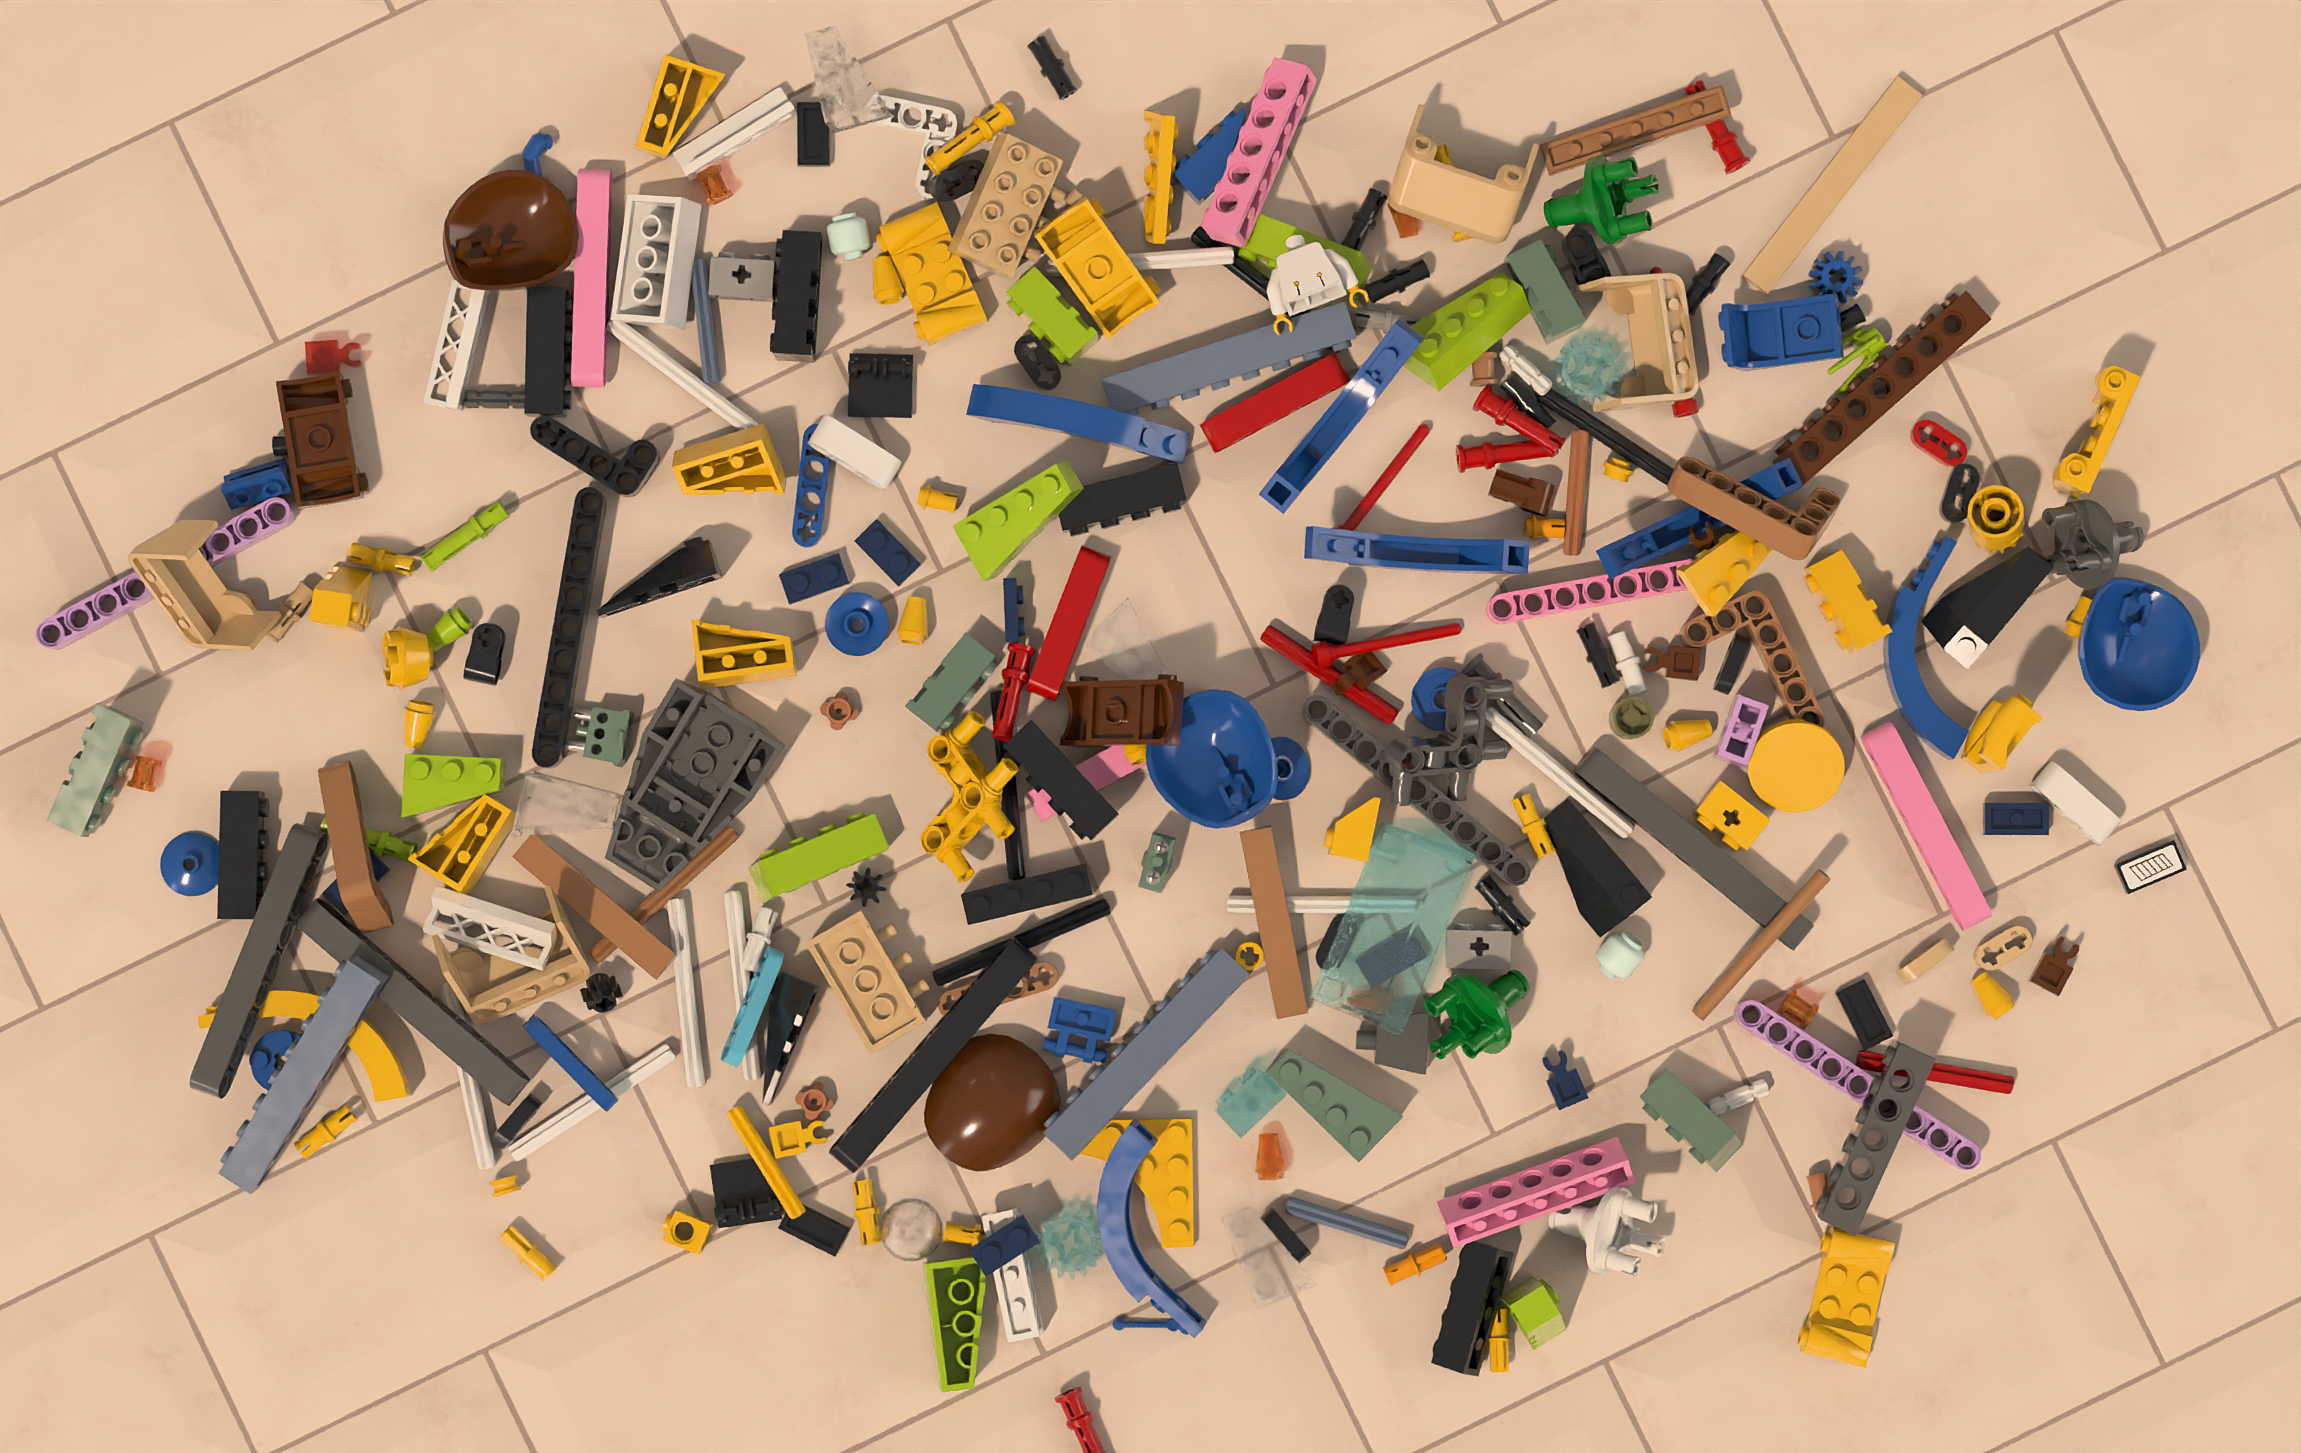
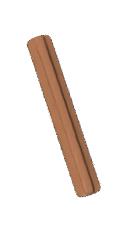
M1573 430L1571 433L1563 553L1568 556H1578L1581 553L1589 433L1585 430Z

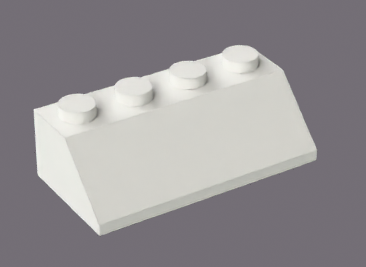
M628 194L610 320L662 329H685L701 204L683 197Z

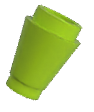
M457 606L453 610L448 609L426 635L428 645L434 651H438L440 648L469 634L468 630L473 626L470 618Z

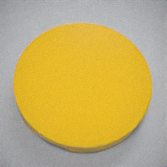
M1791 719L1778 722L1759 735L1747 768L1752 788L1762 801L1775 809L1798 813L1818 808L1834 796L1843 780L1845 763L1842 749L1830 731L1816 724L1805 722L1802 719Z

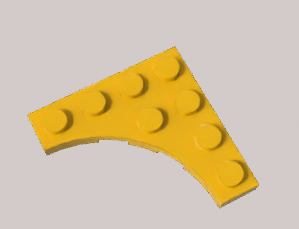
M1192 1118L1137 1119L1158 1139V1142L1141 1162L1134 1182L1142 1190L1154 1210L1160 1229L1162 1248L1194 1247ZM1134 1119L1111 1120L1080 1154L1107 1162L1118 1139Z

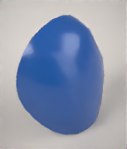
M2119 577L2112 578L2106 585L2100 587L2092 600L2080 630L2077 655L2084 680L2094 694L2105 702L2126 710H2156L2174 702L2191 684L2200 660V641L2191 614L2177 597L2153 584Z
M1210 689L1196 692L1183 698L1180 746H1147L1146 748L1147 769L1157 791L1177 812L1204 827L1218 829L1242 824L1262 812L1276 793L1278 768L1275 752L1266 726L1254 707L1245 698L1231 691Z

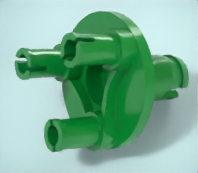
M1604 156L1591 157L1585 165L1584 183L1577 191L1566 193L1544 202L1545 219L1551 228L1586 222L1594 225L1605 243L1609 245L1620 243L1623 239L1627 238V235L1653 229V220L1649 211L1644 210L1643 212L1627 215L1626 205L1632 203L1636 198L1658 194L1659 183L1651 185L1653 182L1658 181L1655 174H1650L1649 176L1629 180L1628 178L1638 176V166L1634 157H1628L1627 159L1611 163Z
M1510 970L1488 986L1466 973H1456L1444 982L1441 990L1424 1001V1007L1431 1016L1438 1017L1446 1010L1452 1022L1447 1032L1430 1042L1432 1053L1440 1049L1436 1057L1443 1059L1455 1048L1461 1046L1466 1056L1474 1059L1482 1051L1489 1054H1497L1508 1047L1511 1042L1512 1031L1506 1011L1517 1004L1520 999H1524L1530 990V985L1525 976L1517 970Z

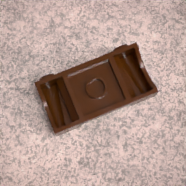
M334 371L315 377L276 381L297 507L299 509H306L364 499V492L369 491L366 472L360 473L356 465L346 406L348 405V398L353 397L350 379H344L340 371Z
M1159 674L1158 679L1098 681V677L1081 676L1079 681L1062 683V688L1068 702L1069 716L1065 732L1060 738L1061 746L1073 748L1133 745L1153 747L1180 746L1184 682L1177 681V675Z

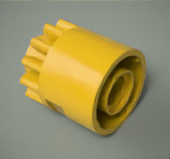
M1999 485L1988 486L1979 490L1970 500L1968 506L1970 536L1976 541V546L1987 548V553L1999 550L2001 554H2004L2005 548L2010 546L2015 548L2019 538L2024 536L2023 504L2013 490Z

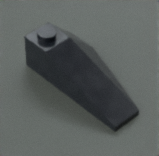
M696 537L683 542L684 548L672 553L597 610L598 616L605 618L722 579L712 543L709 540L703 541L702 537Z
M2027 546L1998 563L1987 572L1974 577L1963 586L1942 596L1921 622L1947 653L1969 669L2053 569L2054 565L2032 547Z
M1569 799L1565 800L1544 818L1545 826L1556 849L1555 852L1560 860L1577 909L1599 938L1628 918L1652 898L1651 894Z
M782 972L780 977H776L770 992L772 998L769 1005L762 1102L767 1106L771 1105L820 987L786 972Z

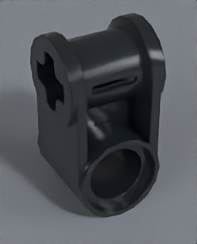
M1574 229L1565 236L1562 241V249L1578 286L1603 277H1612L1606 261L1600 254L1592 235L1587 230ZM1580 236L1583 238L1586 244L1583 252L1579 253L1572 250L1570 247V239L1572 237ZM1597 270V272L1589 276H1585V274Z
M1335 585L1326 591L1321 612L1317 619L1313 641H1326L1327 644L1332 643L1334 646L1346 644L1354 604L1353 592L1348 587ZM1341 590L1343 591V597L1347 598V603L1341 604L1339 608H1336L1335 602L1331 600V595H1336Z
M483 623L475 628L465 662L464 680L493 686L497 685L506 637L504 630L500 626ZM491 629V634L496 636L495 642H489L487 646V641L482 639L483 633H489Z

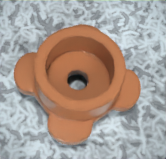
M842 692L837 693L835 699L829 703H823L820 707L821 714L827 716L831 722L830 726L834 730H841L843 724L849 720H855L858 716V710L847 701L848 696ZM838 708L842 709L841 714L836 713Z
M819 1082L813 1083L809 1090L799 1092L795 1097L796 1103L802 1106L805 1111V1117L808 1120L817 1119L819 1113L824 1110L829 1111L833 1107V1100L827 1098L823 1091L824 1086ZM816 1098L817 1104H812L811 1100Z

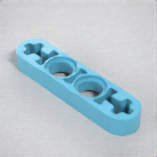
M771 946L765 949L759 968L754 972L721 1054L722 1062L734 1067H738L741 1063L782 965L784 952Z

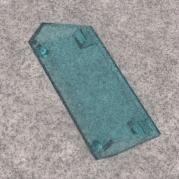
M1381 823L1370 849L1368 862L1364 864L1310 999L1399 1036L1403 1033L1475 855L1446 842Z

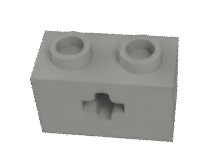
M719 252V257H711L708 295L711 299L773 302L775 301L774 272L777 269V264L774 260H769V255L751 254L750 259L738 258L737 253ZM745 269L751 278H746L744 284H740L735 275H740L741 270Z
M1454 923L1453 930H1446L1445 968L1511 970L1512 931H1504L1505 925L1485 924V931L1473 930V924ZM1477 937L1481 938V943L1487 944V950H1481L1480 956H1476V951L1470 949V943H1475Z

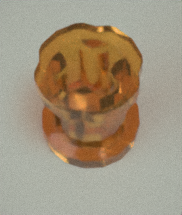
M720 165L712 166L695 175L696 181L701 182L707 196L705 201L707 206L721 203L733 196L732 191L727 189L720 174L722 171Z
M134 754L133 759L136 763L132 779L127 781V786L155 792L156 787L153 784L157 768L162 766L163 761Z
M1791 989L1778 1007L1777 1012L1780 1014L1785 1013L1800 1023L1799 1027L1804 1030L1814 1018L1819 1005L1816 1003L1811 1005L1798 996L1796 990Z

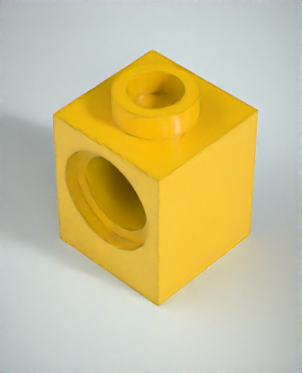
M677 1209L673 1215L668 1213L664 1220L661 1231L666 1234L663 1241L699 1255L704 1248L714 1223ZM680 1222H688L692 1225L694 1233L690 1239H683L678 1235L677 1226Z

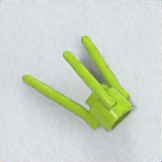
M1871 327L1865 332L1860 328L1853 334L1842 338L1843 345L1856 341L1852 344L1854 351L1827 370L1828 374H1833L1858 356L1865 360L1837 390V395H1842L1846 387L1857 379L1871 363L1880 358L1879 352L1886 348L1885 340L1876 328Z

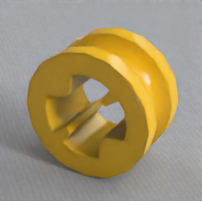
M1253 942L1241 944L1235 953L1236 962L1247 971L1259 968L1264 959L1262 948ZM1246 947H1253V952L1259 954L1258 961H1252L1254 964L1252 966L1245 965V959L1240 958L1241 951L1246 952Z
M517 1174L489 1182V1185L495 1189L492 1194L493 1198L521 1190V1187L515 1183V1180L518 1178Z

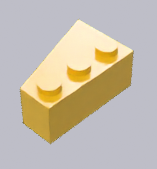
M665 54L634 150L665 159L726 74Z
M764 423L674 452L672 469L683 495H723L724 492L754 494V492L774 491V494L785 493L787 477Z
M1843 550L1804 569L1807 576L1803 577L1805 584L1812 594L1816 592L1822 604L1819 605V609L1827 622H1833L1837 630L1834 633V637L1842 650L1847 648L1850 654L1893 632L1888 624L1882 625L1875 612L1877 605L1873 599H1868L1861 586V579Z
M335 564L333 572H328L326 579H322L314 588L309 621L324 627L363 632L364 626L369 625L371 618V607H367L373 570Z
M691 619L698 682L702 689L797 676L794 647L790 637L755 630L736 629L721 624H708Z
M484 794L455 818L454 822L446 829L431 838L427 845L417 853L412 854L408 860L456 891L470 895L520 814L494 797Z

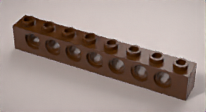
M1967 291L1960 296L1954 292L1941 304L1944 310L1939 315L1934 317L1930 313L1917 325L1920 331L1913 338L1907 334L1893 346L1897 351L1889 359L1883 355L1869 367L1873 371L1871 375L1865 380L1859 376L1846 387L1849 394L1840 401L1835 397L1822 409L1825 415L1816 422L1811 418L1798 430L1802 435L1794 443L1788 439L1774 451L1778 457L1772 463L1776 464L1790 458L1802 484L1805 485L1992 319ZM1945 318H1952L1957 322L1958 330L1956 333H1949L1944 329L1943 321ZM1925 338L1932 341L1934 344V352L1932 354H1925L1921 351L1919 346L1921 339ZM1903 359L1910 364L1911 370L1909 375H1901L1897 372V360ZM1880 380L1885 383L1887 387L1885 396H1877L1873 392V381ZM1851 401L1859 402L1862 405L1863 414L1861 417H1854L1849 413L1848 405ZM1827 422H1833L1839 427L1840 433L1837 438H1830L1825 434L1824 426ZM1803 443H1810L1815 447L1816 455L1814 459H1806L1802 456L1800 448Z

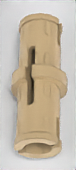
M300 581L284 603L280 602L278 604V611L282 617L266 636L275 643H278L294 621H299L301 618L299 614L311 601L314 590Z

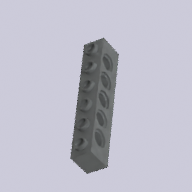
M1896 1041L1894 1047L1888 1046L1882 1059V1063L1885 1064L1881 1076L1875 1075L1868 1090L1872 1096L1867 1105H1861L1856 1115L1855 1122L1859 1123L1854 1135L1848 1134L1843 1144L1842 1151L1846 1153L1841 1164L1835 1163L1828 1180L1832 1181L1828 1192H1822L1817 1201L1815 1210L1819 1211L1817 1217L1820 1220L1856 1236L1933 1067L1935 1058ZM1897 1070H1905L1908 1074L1907 1082L1902 1086H1894L1892 1083L1893 1073ZM1884 1099H1891L1895 1105L1894 1111L1887 1116L1880 1115L1878 1111L1880 1102ZM1873 1128L1879 1129L1881 1132L1880 1141L1875 1145L1867 1144L1865 1141L1867 1131ZM1857 1158H1865L1868 1161V1168L1862 1174L1852 1172V1163ZM1845 1187H1851L1855 1192L1854 1199L1849 1203H1841L1838 1199L1840 1190Z

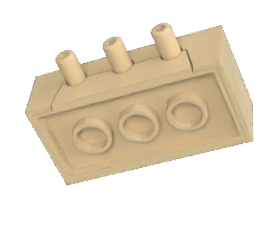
M1008 133L997 135L947 251L1001 277H1013L1022 256L1037 261L1041 251L1028 245V241L1035 227L1041 228L1051 221L1040 215L1047 198L1058 203H1062L1065 199L1066 192L1053 186L1063 160Z
M860 910L807 941L805 944L865 1047L871 1054L927 1021L914 998L930 988L925 979H921L907 987L899 970L913 962L910 953L906 951L891 960L882 944L897 935L893 924L890 923L875 932L863 910Z

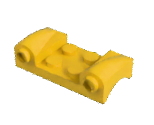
M1085 196L1036 230L1034 236L1107 339H1110L1130 321L1160 304L1157 293L1161 290L1151 275L1145 278L1138 271L1106 226L1102 218L1106 212L1096 198L1090 201Z
M937 202L879 226L881 233L875 235L882 253L887 251L890 253L918 321L913 322V325L920 340L926 338L928 345L932 346L951 335L988 322L961 258L947 251L952 237Z
M2118 366L2103 368L2097 373L2095 377L2097 392L2092 403L2103 408L2102 410L2098 409L2092 418L2090 427H2093L2094 430L2089 439L2084 438L2077 453L2068 455L2055 466L2052 475L2053 489L2075 499H2078L2080 492L2089 494L2141 378L2140 376Z
M2019 693L2016 697L2010 696L2007 700L2002 698L1998 702L1993 700L1978 716L1965 742L1961 759L1979 773L2003 770L2007 766V758L2032 725L2040 723L2043 717L2032 709L2034 704Z
M1829 1226L1828 1233H1823L1820 1244V1251H1823L1806 1326L1801 1327L1798 1336V1345H1801V1352L1866 1368L1873 1339L1871 1334L1885 1275L1889 1272L1895 1242L1859 1233L1855 1236L1832 1226Z

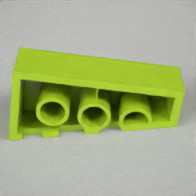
M1259 214L1246 247L1242 248L1233 245L1239 251L1238 256L1251 262L1259 259L1266 262L1268 268L1274 270L1277 268L1276 258L1288 252L1285 241L1291 236L1302 235L1306 245L1319 242L1323 250L1332 249L1349 262L1358 279L1357 286L1359 289L1363 290L1372 270V265L1361 252L1263 214ZM1345 289L1347 294L1345 296L1348 297L1350 292L1348 289ZM1355 293L1353 300L1358 302L1361 293Z
M1501 272L1411 325L1410 328L1422 336L1424 340L1403 366L1437 391H1441L1532 311L1522 286Z
M864 811L848 817L846 819L848 824L836 828L834 823L818 830L819 836L809 841L806 836H802L789 842L790 848L778 853L777 848L760 854L761 861L751 866L749 871L763 904L774 900L780 894L795 891L811 881L825 878L842 868L846 869L888 850V843L875 813L865 816Z
M1531 1276L1502 1294L1503 1302L1533 1350L1566 1330L1561 1313L1556 1307L1561 1301L1553 1288L1543 1279L1538 1281L1535 1277Z

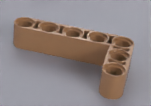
M1687 456L1681 457L1678 460L1667 485L1669 492L1675 497L1793 560H1804L1827 530L1840 503L1839 497L1833 491L1826 488H1816L1796 513L1705 463Z
M1751 591L1727 602L1720 611H1726L1732 616L1733 621L1729 628H1723L1717 623V615L1712 617L1707 616L1705 613L1689 620L1682 626L1680 638L1684 645L1689 648L1704 646L1745 626L1789 720L1801 719L1802 715L1808 712L1814 715L1816 725L1824 727V714L1773 607L1764 593ZM1752 597L1759 600L1761 603L1759 614L1754 615L1747 611L1745 605L1748 598ZM1691 625H1698L1703 629L1704 637L1700 642H1695L1689 638L1688 629ZM1763 626L1772 628L1775 633V639L1770 644L1760 639L1759 633ZM1783 655L1787 658L1789 665L1785 672H1779L1774 668L1773 660L1775 656ZM1790 684H1797L1802 689V697L1799 701H1793L1788 697L1787 688Z
M349 760L319 768V783L337 883L343 904L362 934L393 926L394 920L389 902L374 877L359 790L352 763Z

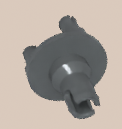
M2093 500L2071 501L2066 503L2065 506L2046 508L2042 513L2044 525L2047 528H2055L2056 551L2052 555L2043 556L2054 565L2048 575L2055 573L2057 575H2066L2075 585L2084 589H2094L2106 585L2113 578L2117 570L2120 554L2135 552L2144 543V534L2141 527L2130 528L2134 526L2133 521L2114 523L2106 509Z

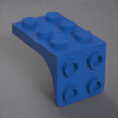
M1838 294L1763 304L1736 305L1725 303L1721 306L1722 312L1718 314V322L1721 331H1724L1725 343L1721 346L1723 361L1727 362L1730 368L1752 371L1844 358Z

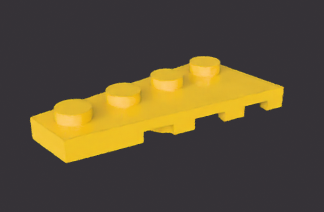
M1144 110V121L1150 122V134L1144 137V150H1147L1150 157V164L1144 169L1145 186L1147 189H1150V196H1145L1144 240L1155 244H1165L1166 236H1169L1171 230V221L1167 216L1168 204H1171L1173 200V188L1170 185V177L1176 165V158L1172 150L1173 141L1178 136V124L1173 115L1159 111Z
M1736 530L1734 533H1727L1718 539L1719 543L1710 550L1704 549L1695 556L1696 560L1689 565L1683 564L1676 569V572L1707 616L1715 617L1772 552V548Z

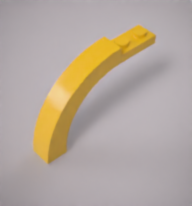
M299 990L269 991L258 1019L288 1016L306 1020L311 1013L315 1015L319 1009L320 1004L317 1003L320 994ZM218 1006L206 1008L207 1014L198 1016L200 1029L211 1026ZM364 1017L347 1045L358 1056L368 1074L375 1102L412 1096L406 1073L395 1050L376 1026Z

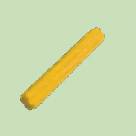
M740 1105L730 1109L726 1113L728 1119L791 1219L799 1217L805 1212V1207L746 1112Z

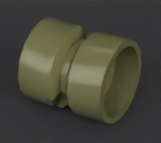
M1629 697L1620 700L1612 707L1609 712L1608 722L1610 729L1616 736L1632 740L1642 737L1650 731L1654 721V714L1647 701L1639 697Z

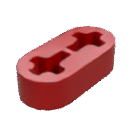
M1919 421L1910 431V439L1918 449L1947 467L1961 464L1967 456L1966 444L1934 421ZM1929 427L1931 429L1930 435L1938 441L1934 443L1927 439L1921 442L1919 440L1921 434L1918 432V429L1923 430ZM1942 443L1947 447L1955 444L1958 447L1956 452L1960 455L1959 458L1947 459L1948 452L1940 447V444Z

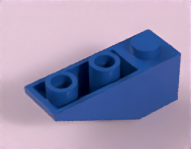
M1244 109L1237 114L1234 111L1230 112L1220 122L1222 128L1214 136L1208 133L1196 145L1199 150L1191 157L1188 154L1184 155L1175 165L1176 171L1173 173V179L1198 205H1201L1215 191L1217 182L1224 175L1228 156L1234 151L1240 129L1245 120L1246 111Z

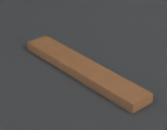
M1719 85L1541 144L1540 149L1550 177L1586 165L1591 157L1604 156L1607 158L1731 117L1732 114L1723 86Z
M1271 825L1240 831L1277 1019L1307 1014L1308 1009Z
M532 833L512 856L545 886L550 885L559 898L654 979L657 980L677 957L671 949L535 833Z

